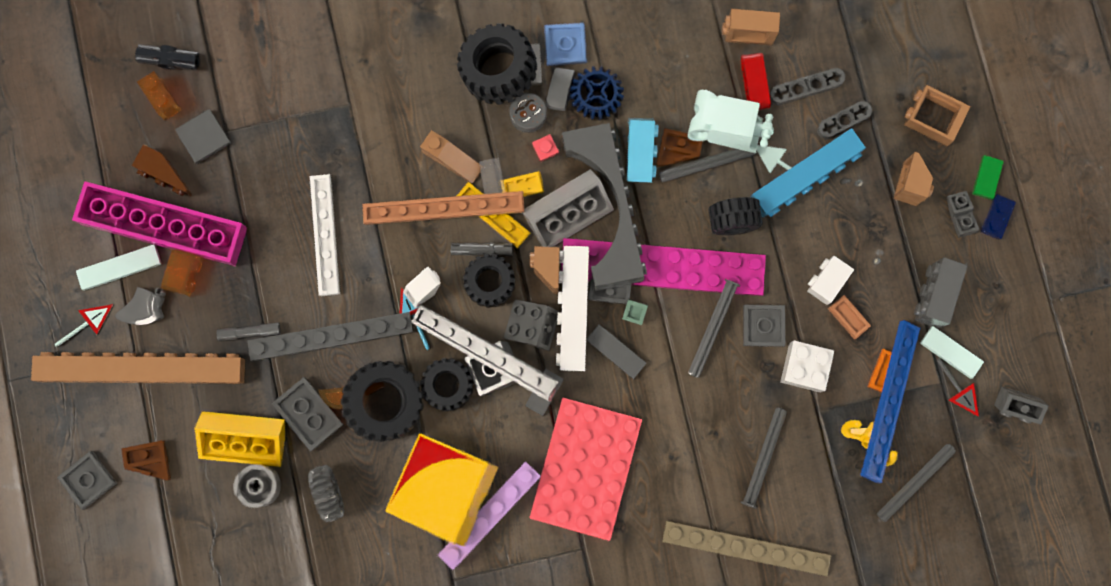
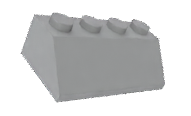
M590 169L526 207L523 215L541 246L553 247L563 241V238L570 237L614 209L600 179Z

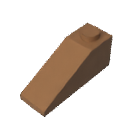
M432 130L420 146L422 153L471 184L475 182L483 170V166Z

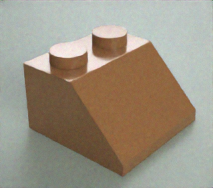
M914 152L904 161L893 198L915 206L930 197L934 189V185H931L933 177L919 153Z
M535 247L534 252H530V268H534V274L553 294H558L560 247Z

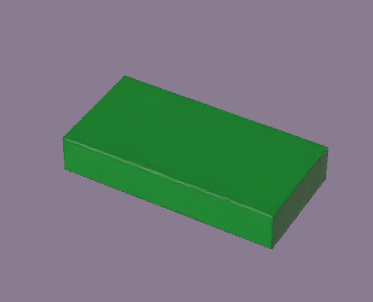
M986 155L982 156L972 192L973 195L990 200L994 199L1004 161Z

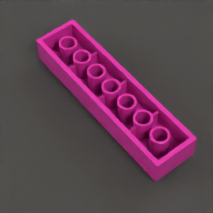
M84 181L72 218L74 222L83 226L232 266L237 264L247 227L239 222Z

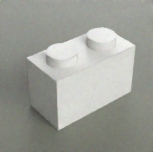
M835 256L830 259L826 258L819 267L821 269L819 275H814L808 282L810 288L807 292L826 305L834 300L854 271L853 268Z

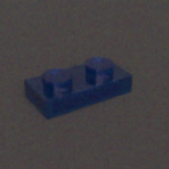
M998 194L995 195L981 233L998 240L1002 239L1016 202Z

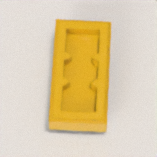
M539 171L501 180L503 193L523 191L525 197L544 192L541 172Z

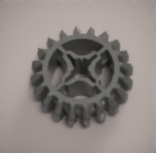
M324 465L310 470L308 475L309 487L320 517L325 522H332L343 517L345 511L343 499L332 469L328 465Z

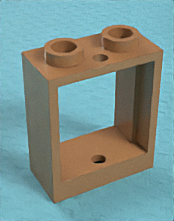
M731 9L729 16L725 17V22H723L722 26L725 42L773 45L779 33L780 13Z
M926 85L915 94L913 100L916 102L906 112L905 118L907 120L904 125L949 146L954 141L971 106ZM925 98L955 112L945 134L915 119Z

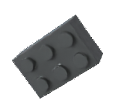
M943 257L928 266L926 271L927 282L923 284L920 290L922 298L914 310L916 322L931 327L934 326L937 329L950 324L968 265Z

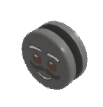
M524 93L520 98L517 96L510 105V120L519 131L532 133L544 125L547 109L544 101L539 96L532 93Z

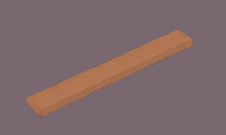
M524 192L363 204V224L372 225L524 213Z

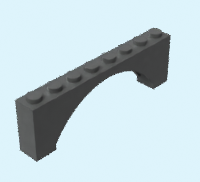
M610 123L562 132L566 158H575L599 173L611 188L618 205L619 227L616 237L602 260L596 266H591L595 291L643 282L647 270L645 262L641 263L640 260L642 248L635 236H638L636 224H632L631 220L634 213L632 205H628L627 198H629L628 186L623 185L622 179H625L624 168L619 167L618 160H621L619 148H615L614 141H617L615 130H611Z

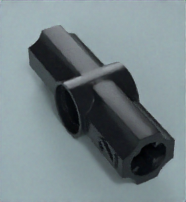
M138 45L135 52L138 63L157 65L167 70H175V68L197 70L200 65V54L198 52L178 50V48L169 45H161L160 47Z

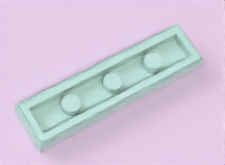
M151 245L79 269L76 273L81 289L85 291L162 265L156 245Z

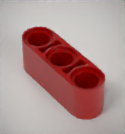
M763 54L741 55L746 100L760 103L758 110L770 109V95Z

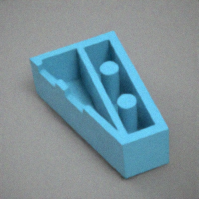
M629 118L626 180L628 182H652V178L656 177V165H653V157H657V145H654V137H658V125H655L653 119Z

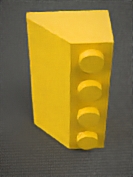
M201 412L195 427L199 459L281 467L285 442L284 419Z

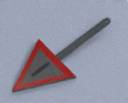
M938 359V364L959 392L948 400L979 417L974 383L962 390L941 359Z

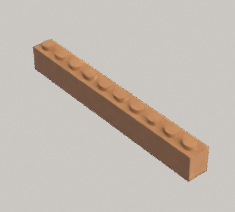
M41 352L40 356L32 357L31 381L244 384L245 359L239 358V354H226V357H218L219 354H206V357H198V354L186 353L185 357H177L175 353H165L164 357H157L156 353H144V357H136V353H123V357H115L116 353H102V356H95V353H82V356H74V353L62 352L61 356H54V353Z

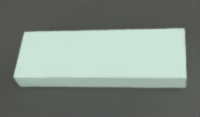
M934 326L930 327L920 342L921 345L970 379H973L984 361Z

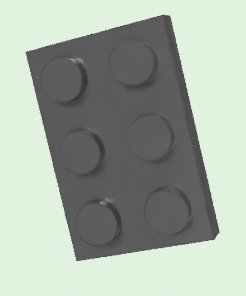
M305 377L272 403L311 452L344 425Z

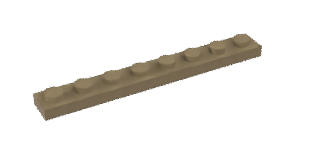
M669 521L665 523L662 542L828 576L831 555Z

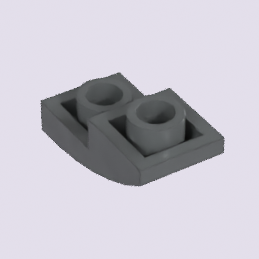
M555 68L548 91L546 108L566 110L570 100V87L576 76L575 70Z
M967 191L947 196L950 215L958 238L978 233L980 229L972 213L974 207Z

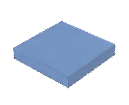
M584 23L545 25L547 66L587 63Z

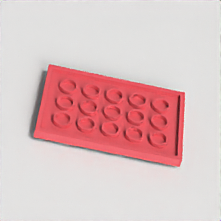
M562 398L530 519L610 541L642 419Z

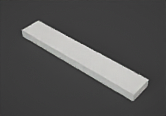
M331 175L310 176L319 296L339 295L340 284Z

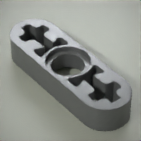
M860 101L823 120L817 128L818 135L822 139H830L865 121L872 113L871 105L865 101ZM859 107L861 109L865 108L866 112L864 115L860 113L854 118L853 114L859 110ZM842 115L847 116L850 123L842 125L839 117ZM835 123L836 127L830 130V134L823 132L825 126L830 127Z

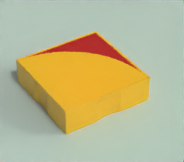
M419 433L385 511L453 544L465 547L477 519L479 507L489 491L498 467Z

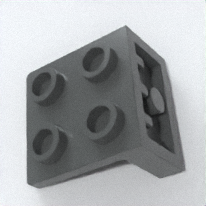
M514 300L504 338L549 351L559 311L546 305Z

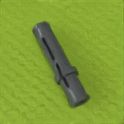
M490 241V243L451 242V255L489 254L493 256V254H496L497 256H512L513 254L512 243H494V241Z

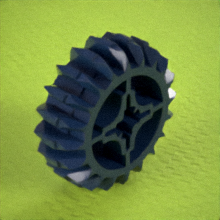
M593 66L591 72L585 68L584 75L578 73V79H573L575 86L570 87V91L573 92L570 94V99L574 100L572 102L573 107L579 106L577 108L578 113L584 110V118L588 114H591V120H594L595 115H598V119L602 120V114L609 118L610 112L615 114L617 111L616 107H621L620 101L623 100L624 95L620 93L624 92V88L619 86L622 81L616 80V73L610 76V69L605 73L602 66L599 68V71H596L595 66ZM592 80H601L602 82L597 84ZM584 85L587 87L586 90L589 92V94L587 95V99L585 101L582 99L580 93ZM609 86L613 91L611 101L607 99L608 96L605 94ZM601 91L600 96L593 95V92ZM594 103H599V104H601L602 106H601V107H594V106H591V105L594 104Z

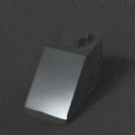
M547 369L543 373L560 382L552 399L547 401L532 392L525 405L541 416L546 412L564 380Z

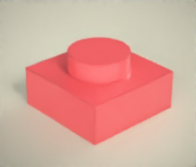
M550 134L532 142L540 162L559 154Z

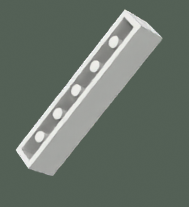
M564 246V251L560 250L559 263H563V271H559V283H563V291L558 292V304H562V312H558L557 324L561 325V333H557V345H561V353L556 354V366H560V370L585 371L589 247Z

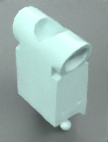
M699 90L694 105L696 115L690 122L688 138L693 141L708 140L711 143L756 153L759 137L762 138L760 141L761 147H766L768 139L774 132L773 124L771 123L773 115L767 114L765 116L766 120L762 124L763 118L758 116L760 103L722 95L716 96L710 91Z

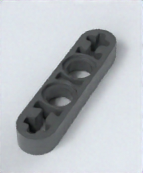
M833 68L773 87L769 94L770 101L774 105H782L838 88L844 82L845 74L841 69ZM833 74L836 77L839 76V80L837 82L835 80H830L827 83L828 86H826V80L830 79L833 76ZM813 79L821 81V88L816 89L812 87L811 81ZM800 85L803 88V93L795 94L792 87ZM786 88H788V94H784L781 100H779L778 97H774L776 91H778L779 94L785 93L787 91Z

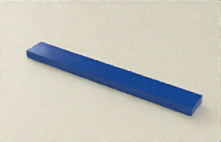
M905 320L900 321L861 472L862 477L876 483H882L920 331L919 327Z

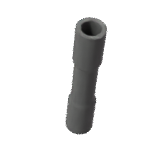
M279 322L252 327L217 329L218 341L281 334Z

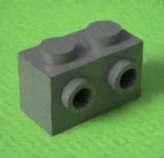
M1001 387L994 404L1000 410L999 413L1011 418L1014 416L1029 424L1034 422L1040 425L1049 406L1041 398Z

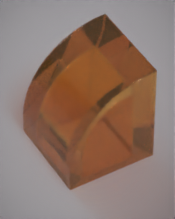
M343 388L319 390L320 397L326 405L343 410L341 405Z

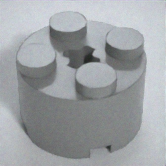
M250 465L244 468L234 481L236 497L248 507H264L273 503L281 490L279 474L271 467L265 465ZM254 484H261V488H254Z

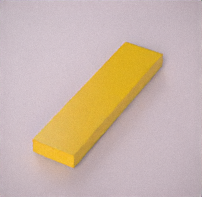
M468 182L457 196L479 195L483 193ZM509 214L478 216L517 249L531 234Z

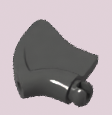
M137 287L132 300L116 313V319L134 325H148L163 319L165 316L161 308L165 300L166 291L158 287L153 293Z

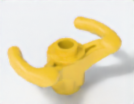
M859 420L845 422L842 425L841 433L846 438L861 441L863 447L867 449L874 422H871L867 428H860L862 423ZM896 451L890 452L886 466L893 465L896 462L898 456Z

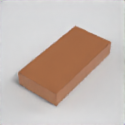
M845 295L828 308L854 340L871 327Z

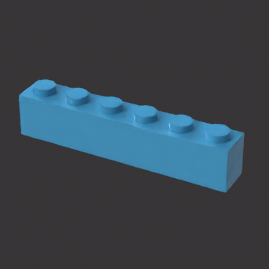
M851 128L753 193L751 197L759 200L763 218L767 215L772 217L780 211V206L792 204L797 200L795 196L800 193L805 195L813 189V184L816 182L822 184L829 179L828 174L835 171L838 173L846 167L845 163L849 160L852 162L858 160L863 156L861 152L866 147Z

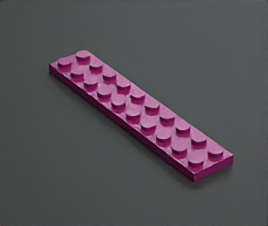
M563 238L562 250L564 251V246L589 247L588 282H590L592 279L591 266H596L602 260L613 242ZM641 245L642 255H640L641 263L645 262L647 274L644 275L643 282L631 284L633 286L722 293L726 284L725 279L740 284L735 294L763 296L766 255Z

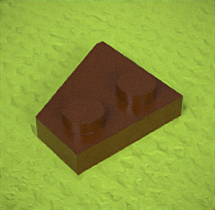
M165 440L121 448L124 469L162 480H171Z

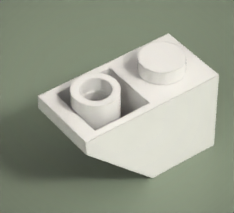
M427 267L406 285L403 293L412 305L417 308L436 294L441 284L440 278L435 271H431Z

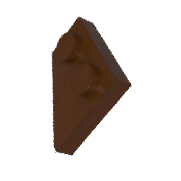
M664 128L656 167L698 159L703 141H693L688 138V133Z

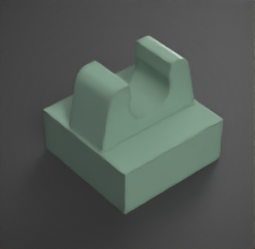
M628 299L622 319L642 325L648 305Z

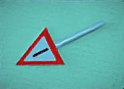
M401 288L400 313L410 312L413 318L418 307L415 308L403 293L404 289ZM416 326L426 350H429L430 347L422 329Z

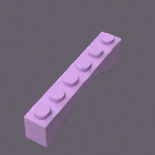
M525 462L478 512L465 547L450 542L438 556L454 570L541 476Z

